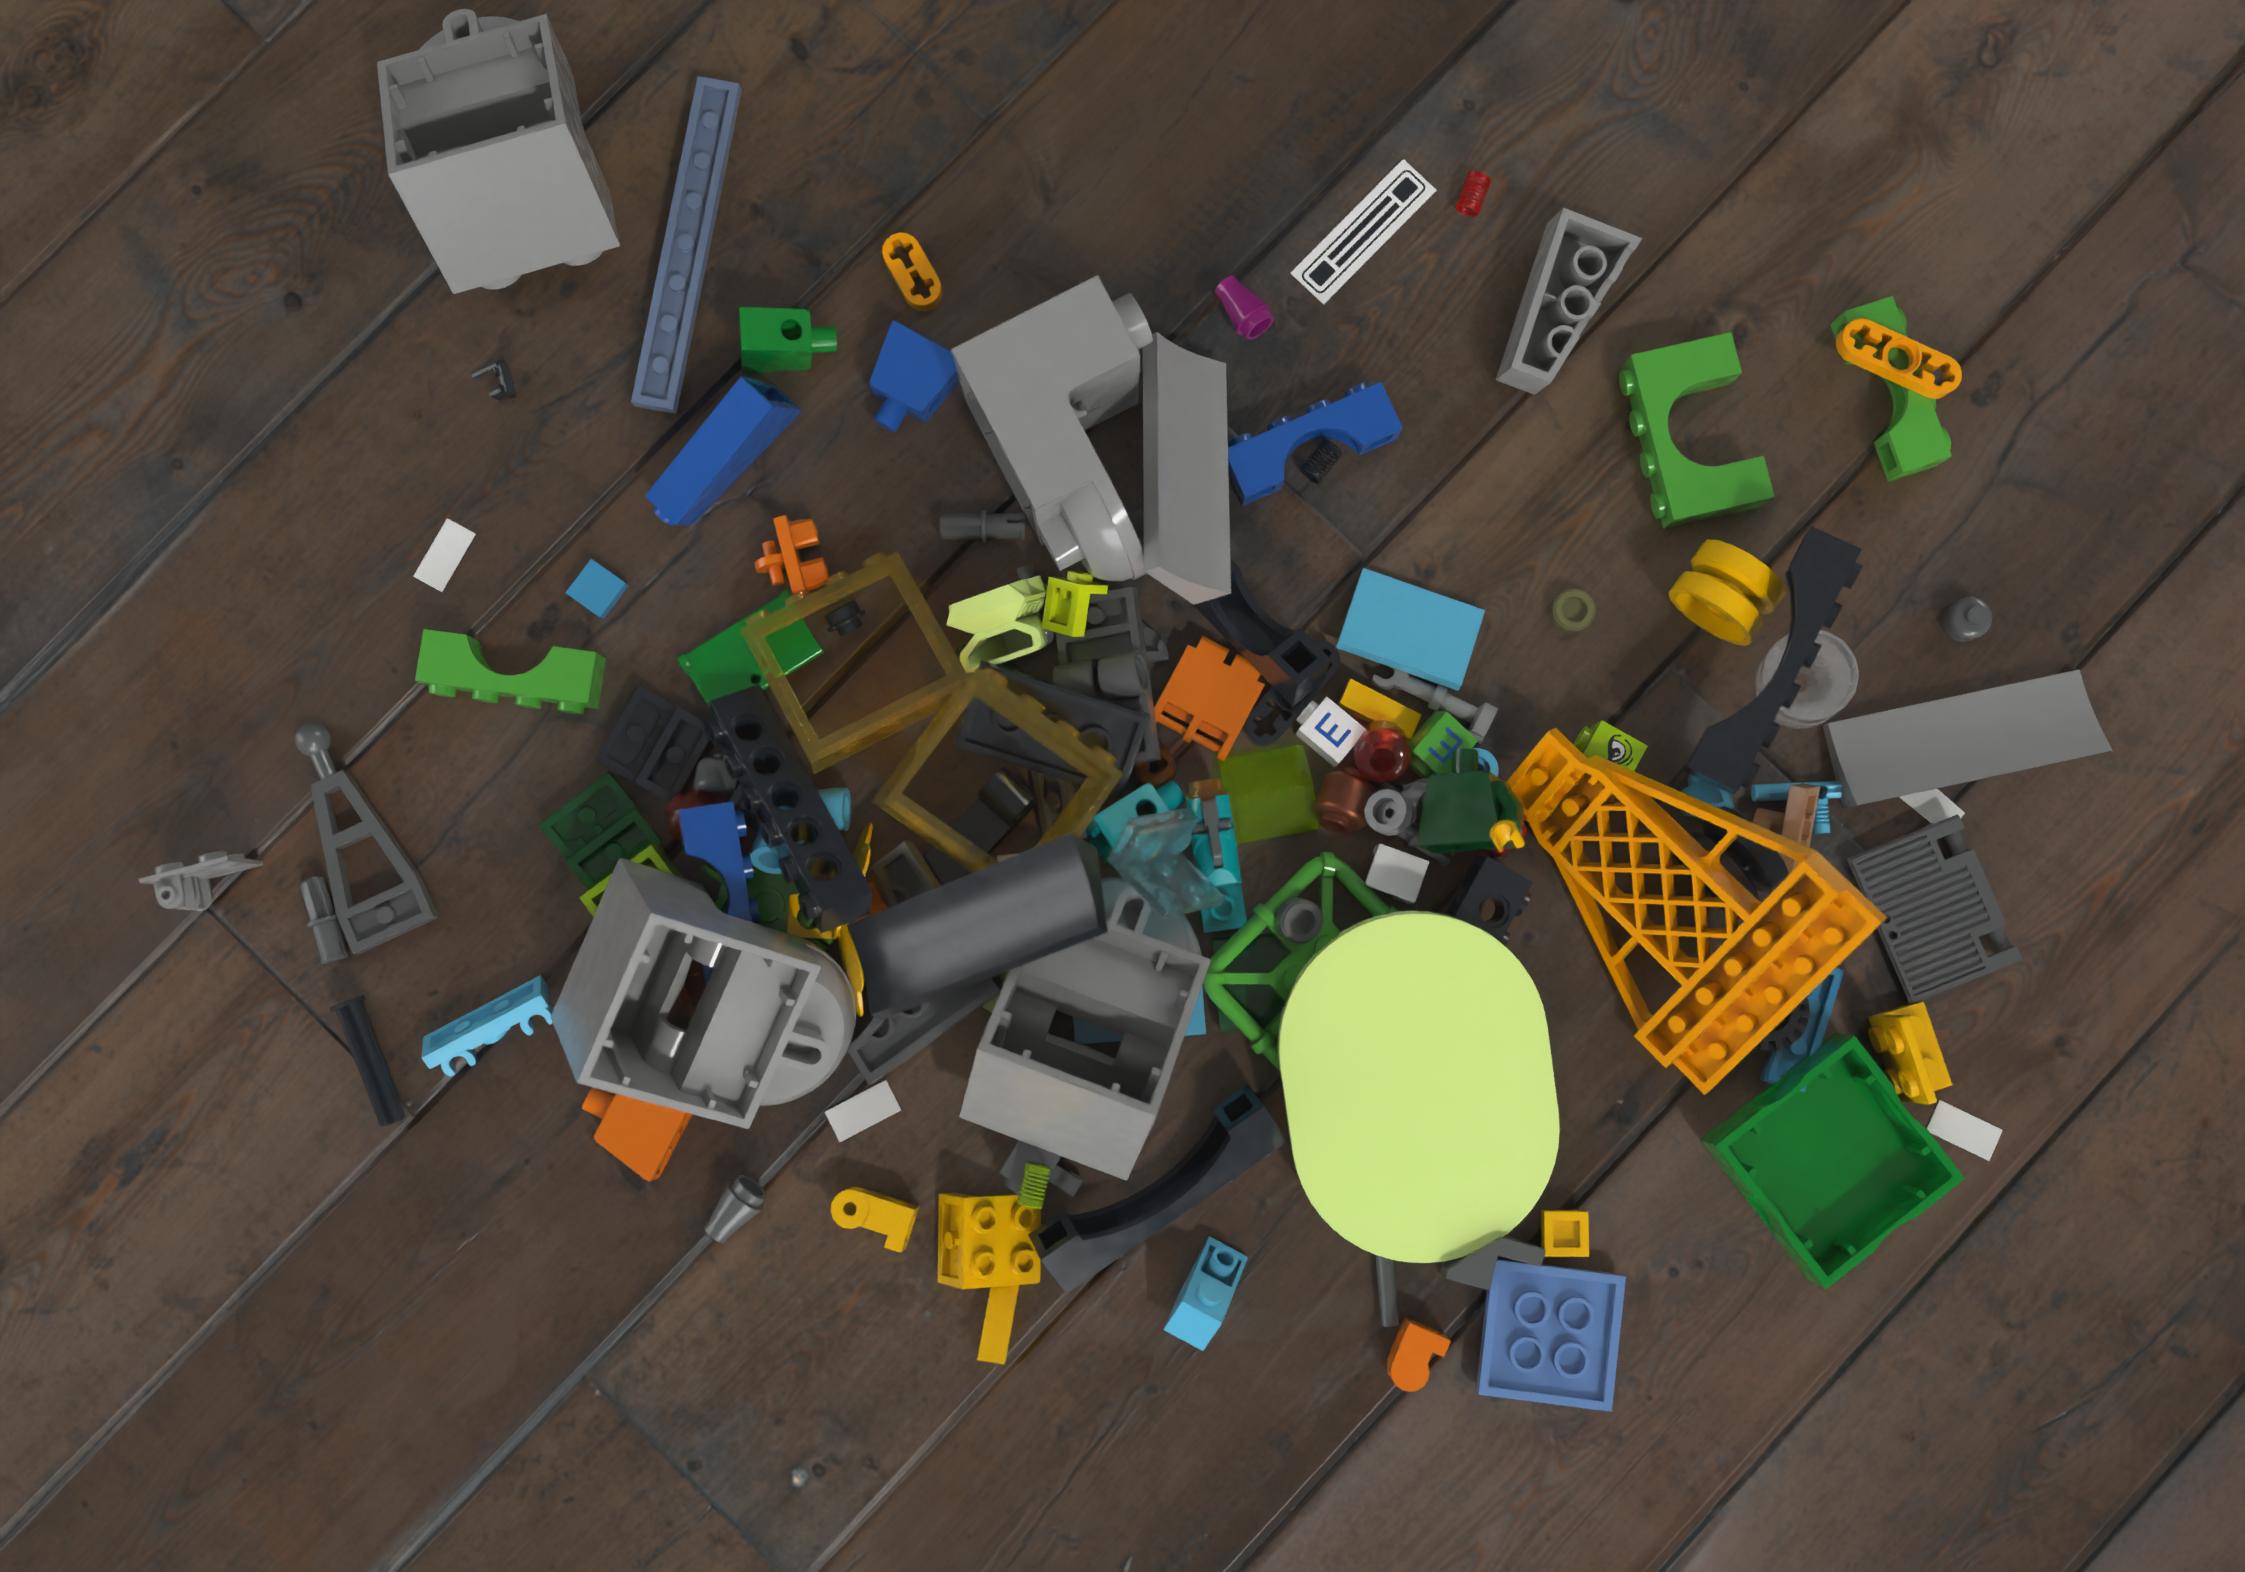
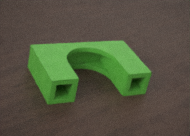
M1729 332L1630 355L1619 372V384L1623 395H1629L1632 411L1629 414L1630 427L1633 435L1640 438L1643 450L1640 453L1641 470L1646 478L1650 477L1654 492L1650 496L1651 508L1655 518L1661 519L1663 529L1762 507L1772 500L1775 496L1764 456L1720 466L1700 465L1690 461L1677 450L1668 430L1669 411L1676 399L1688 394L1728 386L1742 374L1732 333Z

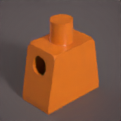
M594 1087L590 1090L582 1105L583 1110L602 1119L593 1139L649 1182L658 1179L662 1174L693 1115L624 1095H613L605 1090Z

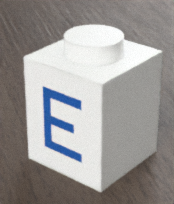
M1326 697L1320 705L1312 700L1298 716L1296 721L1302 726L1295 735L1333 767H1336L1367 729Z

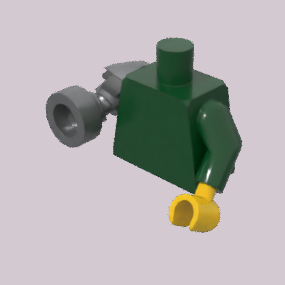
M1464 748L1452 751V773L1431 775L1429 778H1423L1403 786L1401 794L1390 789L1380 790L1368 799L1365 806V819L1368 825L1373 830L1387 836L1397 835L1413 823H1420L1418 846L1431 853L1494 849L1501 853L1503 849L1513 848V842L1516 848H1521L1525 844L1520 834L1524 815L1523 805L1508 783L1501 781L1499 777L1490 771H1478V750Z

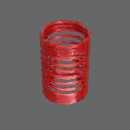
M1479 171L1468 172L1464 187H1462L1460 197L1458 198L1459 201H1457L1455 206L1458 212L1470 217L1479 215L1491 183L1488 175ZM1472 177L1478 178L1484 182L1473 179Z

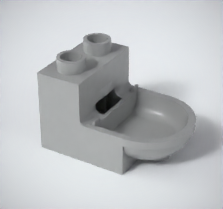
M459 9L445 17L442 24L443 30L430 38L419 50L377 62L388 175L453 294L477 287L492 290L501 289L513 284L522 274L560 263L571 266L584 265L597 259L603 251L620 246L610 190L585 135L572 70L547 14L519 21L493 16L477 18L474 11Z
M1098 275L951 349L964 400L1023 512H1025V516L1042 547L1047 546L1059 570L1062 571L1081 561L1092 577L1107 581L1136 580L1147 574L1144 572V552L1124 505L1085 431L1139 403V373L1143 372V347L1153 342V336L1148 322L1133 295L1127 293L1111 301Z
M619 857L552 1012L551 1020L577 1083L749 1129L759 1106L783 1104L798 1099L819 1087L831 1076L849 1048L855 1028L856 1003L846 974L831 955L818 945L803 938L720 911L700 883ZM692 959L714 969L689 1026L685 1030L670 1024L666 1018L684 986Z
M1105 877L1101 878L1108 933L1009 970L978 1046L959 1117L1127 1181L1157 1116L1211 959L1201 956L1200 946L1191 924L1177 905L1167 896L1153 887L1135 880ZM1056 1010L1123 1035L1116 1058L1107 1056L1083 1044L1049 1034L1048 1031Z

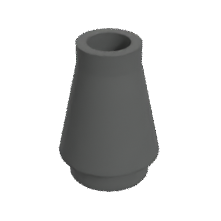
M739 1175L735 1181H728L709 1221L704 1226L706 1233L714 1240L725 1243L730 1235L763 1210L762 1202L767 1197L763 1188L757 1182L744 1175Z

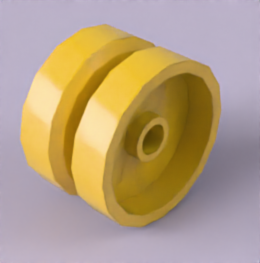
M1707 539L1690 560L1693 571L1683 572L1669 590L1670 600L1682 614L1703 630L1727 642L1747 646L1753 642L1764 626L1761 614L1773 612L1786 594L1785 585L1778 575L1766 564L1750 553L1720 540Z

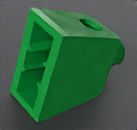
M739 307L742 374L807 370L811 368L812 353L837 352L836 326L811 327L809 310Z

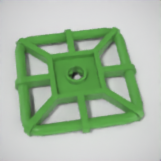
M1321 852L1320 856L1307 862L1264 905L1259 903L1252 910L1254 915L1210 958L1211 961L1203 981L1205 991L1210 999L1251 1041L1249 1046L1256 1054L1262 1053L1279 1071L1278 1044L1274 1040L1278 1035L1282 1011L1262 1028L1222 984H1268L1286 1003L1296 982L1295 979L1304 965L1315 953H1318L1330 941L1339 936L1341 932L1332 923L1334 875L1374 917L1399 912L1393 905L1387 906L1365 884L1364 880L1339 857H1335L1333 852ZM1318 876V908L1323 917L1322 928L1319 934L1310 942L1303 944L1291 942L1283 937L1276 927L1277 911L1286 900L1297 897ZM1265 928L1289 950L1268 972H1222Z

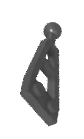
M310 722L298 729L295 735V744L302 754L311 757L320 778L319 781L311 784V790L335 912L352 954H361L435 920L439 916L422 877L355 780L347 771H336L328 752L332 741L329 730L320 723ZM342 790L362 819V822L341 832H338L331 794ZM373 836L404 883L353 905L342 849Z

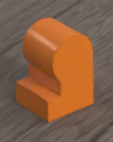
M1404 1317L1387 1358L1386 1368L1388 1375L1401 1390L1407 1392L1418 1391L1425 1386L1429 1379L1428 1362L1432 1353L1444 1357L1451 1340L1439 1331Z

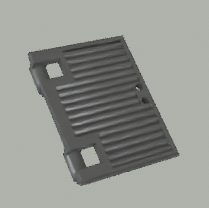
M1958 814L1846 859L1860 892L1888 917L1877 927V931L1910 1005L2022 960L2017 946H2011L2003 927L2008 925L1974 849H1968L1961 833L1964 825ZM1944 837L1952 857L1944 859L1936 841ZM1987 935L1995 954L1986 955L1979 939L1980 936Z

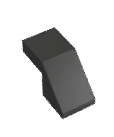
M1500 1236L1467 1256L1442 1263L1439 1273L1446 1279L1489 1290L1498 1255L1542 1267L1546 1249L1535 1243L1509 1236Z

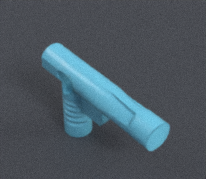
M1841 781L1752 785L1751 797L1754 802L1787 800L1790 785L1805 783L1820 786L1823 789L1821 798H1818L1812 834L1831 833L1830 823H1828L1830 821L1828 818L1829 814H1827L1829 812L1827 810L1829 808L1827 805L1828 798L1842 797Z

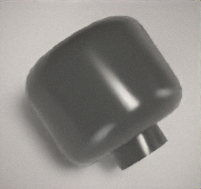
M1969 596L1949 604L1943 612L1941 621L1943 629L1949 637L1956 641L1966 642L1984 635L1990 628L1993 617L1991 609L1986 602L1980 598Z
M713 754L712 757L704 758L698 763L693 786L695 792L701 797L716 801L730 800L737 789L739 779H732L729 776L724 764L723 754Z

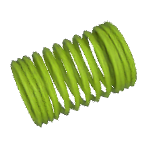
M1026 1163L1025 1173L1023 1174L1024 1178H1022L1024 1182H1021L1023 1186H1020L1022 1190L1019 1191L1021 1194L1018 1195L1017 1203L1041 1209L1044 1203L1041 1200H1044V1197L1024 1192L1045 1196V1193L1025 1188L1045 1192L1046 1189L1026 1184L1046 1188L1047 1185L1028 1180L1048 1183L1046 1180L1029 1176L1049 1179V1177L1043 1175H1050L1051 1168Z

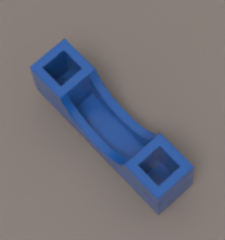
M1368 382L1358 384L1344 393L1345 398L1331 404L1329 399L1321 400L1309 406L1305 410L1306 414L1291 420L1290 416H1285L1266 426L1267 431L1254 437L1250 433H1245L1228 442L1229 478L1242 506L1281 490L1284 482L1286 459L1293 450L1307 441L1314 439L1336 440L1347 445L1359 456L1398 439L1403 427L1382 382L1370 387Z
M734 802L678 810L684 854L704 860L719 873L727 891L725 913L759 924L760 914L757 898H748L746 885L747 880H753L751 858L749 853H741L739 837L747 836L743 810L735 811ZM702 964L706 986L714 968Z

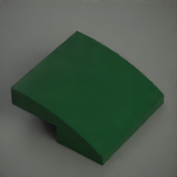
M610 770L538 825L565 857L567 866L588 891L613 873L619 857L630 861L650 845L659 846L663 843L653 826Z
M1272 933L1259 934L1222 972H1268L1289 950ZM1231 937L1212 938L1213 955ZM1222 984L1262 1028L1281 1012L1286 1005L1282 998L1268 984ZM1217 1006L1220 1033L1240 1031Z

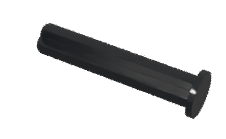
M365 995L336 1004L330 1007V1011H336L378 1123L384 1127L404 1119L405 1113L362 1004V1001L366 1000Z

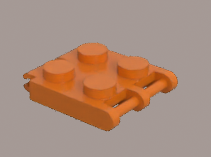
M1202 636L1196 648L1188 645L1154 707L1156 723L1159 722L1182 734V740L1190 744L1191 740L1216 752L1218 754L1217 758L1224 762L1265 685L1257 681L1261 674L1243 656L1237 654L1231 666H1228L1223 662L1229 649ZM1162 712H1165L1171 715L1173 718L1188 724L1189 727L1187 728L1175 722L1174 720L1162 715ZM1197 729H1198L1199 731H1201V732H1203V733L1209 735V737H1211L1212 739H1215V740H1218V741L1224 743L1223 746H1221V745H1219V744H1217V743L1211 741L1210 739H1208V738H1206V737H1204V736H1202V735L1196 733Z

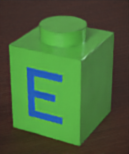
M1434 711L1401 751L1410 758L1407 765L1421 778H1429L1431 775L1451 773L1452 751L1464 748L1472 749L1478 740L1447 711Z

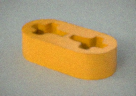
M896 233L887 238L882 249L884 261L911 308L919 312H928L935 309L942 300L943 290L939 277L918 241L907 233ZM901 246L905 251L912 249L909 252L912 267L906 269L900 258L894 259L897 247ZM919 276L926 287L933 285L929 289L930 297L924 299L921 294L913 296L917 292L913 278Z

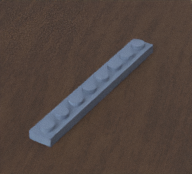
M697 76L631 403L635 407L677 414L742 92L739 83Z

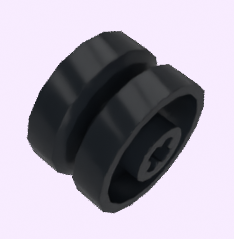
M1726 806L1718 807L1719 809H1722L1728 813H1731L1735 816L1747 820L1745 817H1743L1741 814H1739L1731 808H1728ZM1704 820V834L1698 832H1690L1689 834L1705 850L1712 851L1728 831ZM1740 835L1720 856L1721 865L1758 901L1757 891L1772 893L1789 874L1784 860L1777 851ZM1675 855V858H1676L1678 864H1679V865H1685V864ZM1687 875L1688 878L1692 881V875ZM1705 884V896L1718 897ZM1718 907L1725 912V907Z

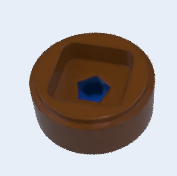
M1159 746L1161 760L1133 765L1132 774L1141 787L1149 782L1157 790L1171 780H1174L1177 773V765L1166 748Z

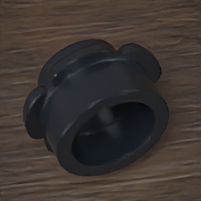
M852 600L824 615L830 626L827 631L833 632L837 630L841 637L861 627L863 623L860 617L865 615V609L860 611L856 601Z

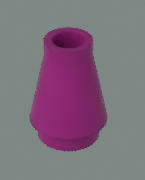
M1234 275L1226 277L1217 285L1215 293L1220 298L1238 335H1244L1248 340H1253L1262 335L1272 325L1274 316L1270 313L1271 306L1240 283Z

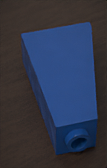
M740 377L645 495L655 505L654 513L671 526L693 525L790 425L802 410L772 382Z

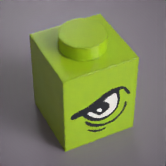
M1603 720L1592 725L1591 729L1585 726L1573 744L1587 758L1597 755L1632 771H1635L1648 747L1646 744Z

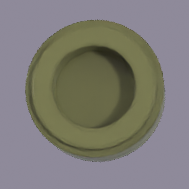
M1574 588L1561 592L1550 606V617L1553 624L1565 633H1578L1592 623L1596 613L1592 597L1585 591Z

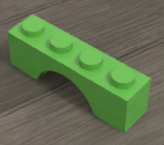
M1893 296L1844 311L1830 324L1835 339L1846 325L1860 318L1871 320L1908 337L1906 333V317L1901 308L1896 306ZM1857 332L1852 337L1855 339L1854 347L1859 350L1866 345L1862 342L1864 335L1860 332ZM1881 341L1874 347L1878 349L1873 354L1874 358H1876L1878 351L1885 345L1884 342ZM1899 348L1889 350L1888 361L1891 366L1899 370L1907 369L1909 365L1907 353ZM1843 359L1844 364H1853ZM1920 366L1912 373L1914 376L1921 372ZM1881 377L1892 395L1893 415L1886 431L1873 443L1887 481L1890 482L1936 467L1952 457L1950 452V436L1947 430L1940 425L1935 412L1936 399L1927 398Z
M423 629L415 681L429 686L428 693L439 696L455 697L456 690L472 692L471 699L483 702L498 703L499 696L515 698L514 705L541 709L542 702L558 704V711L584 714L585 707L599 708L606 658L597 652L553 646L546 658L532 670L517 675H502L496 673L488 665L482 654L479 641L465 634Z

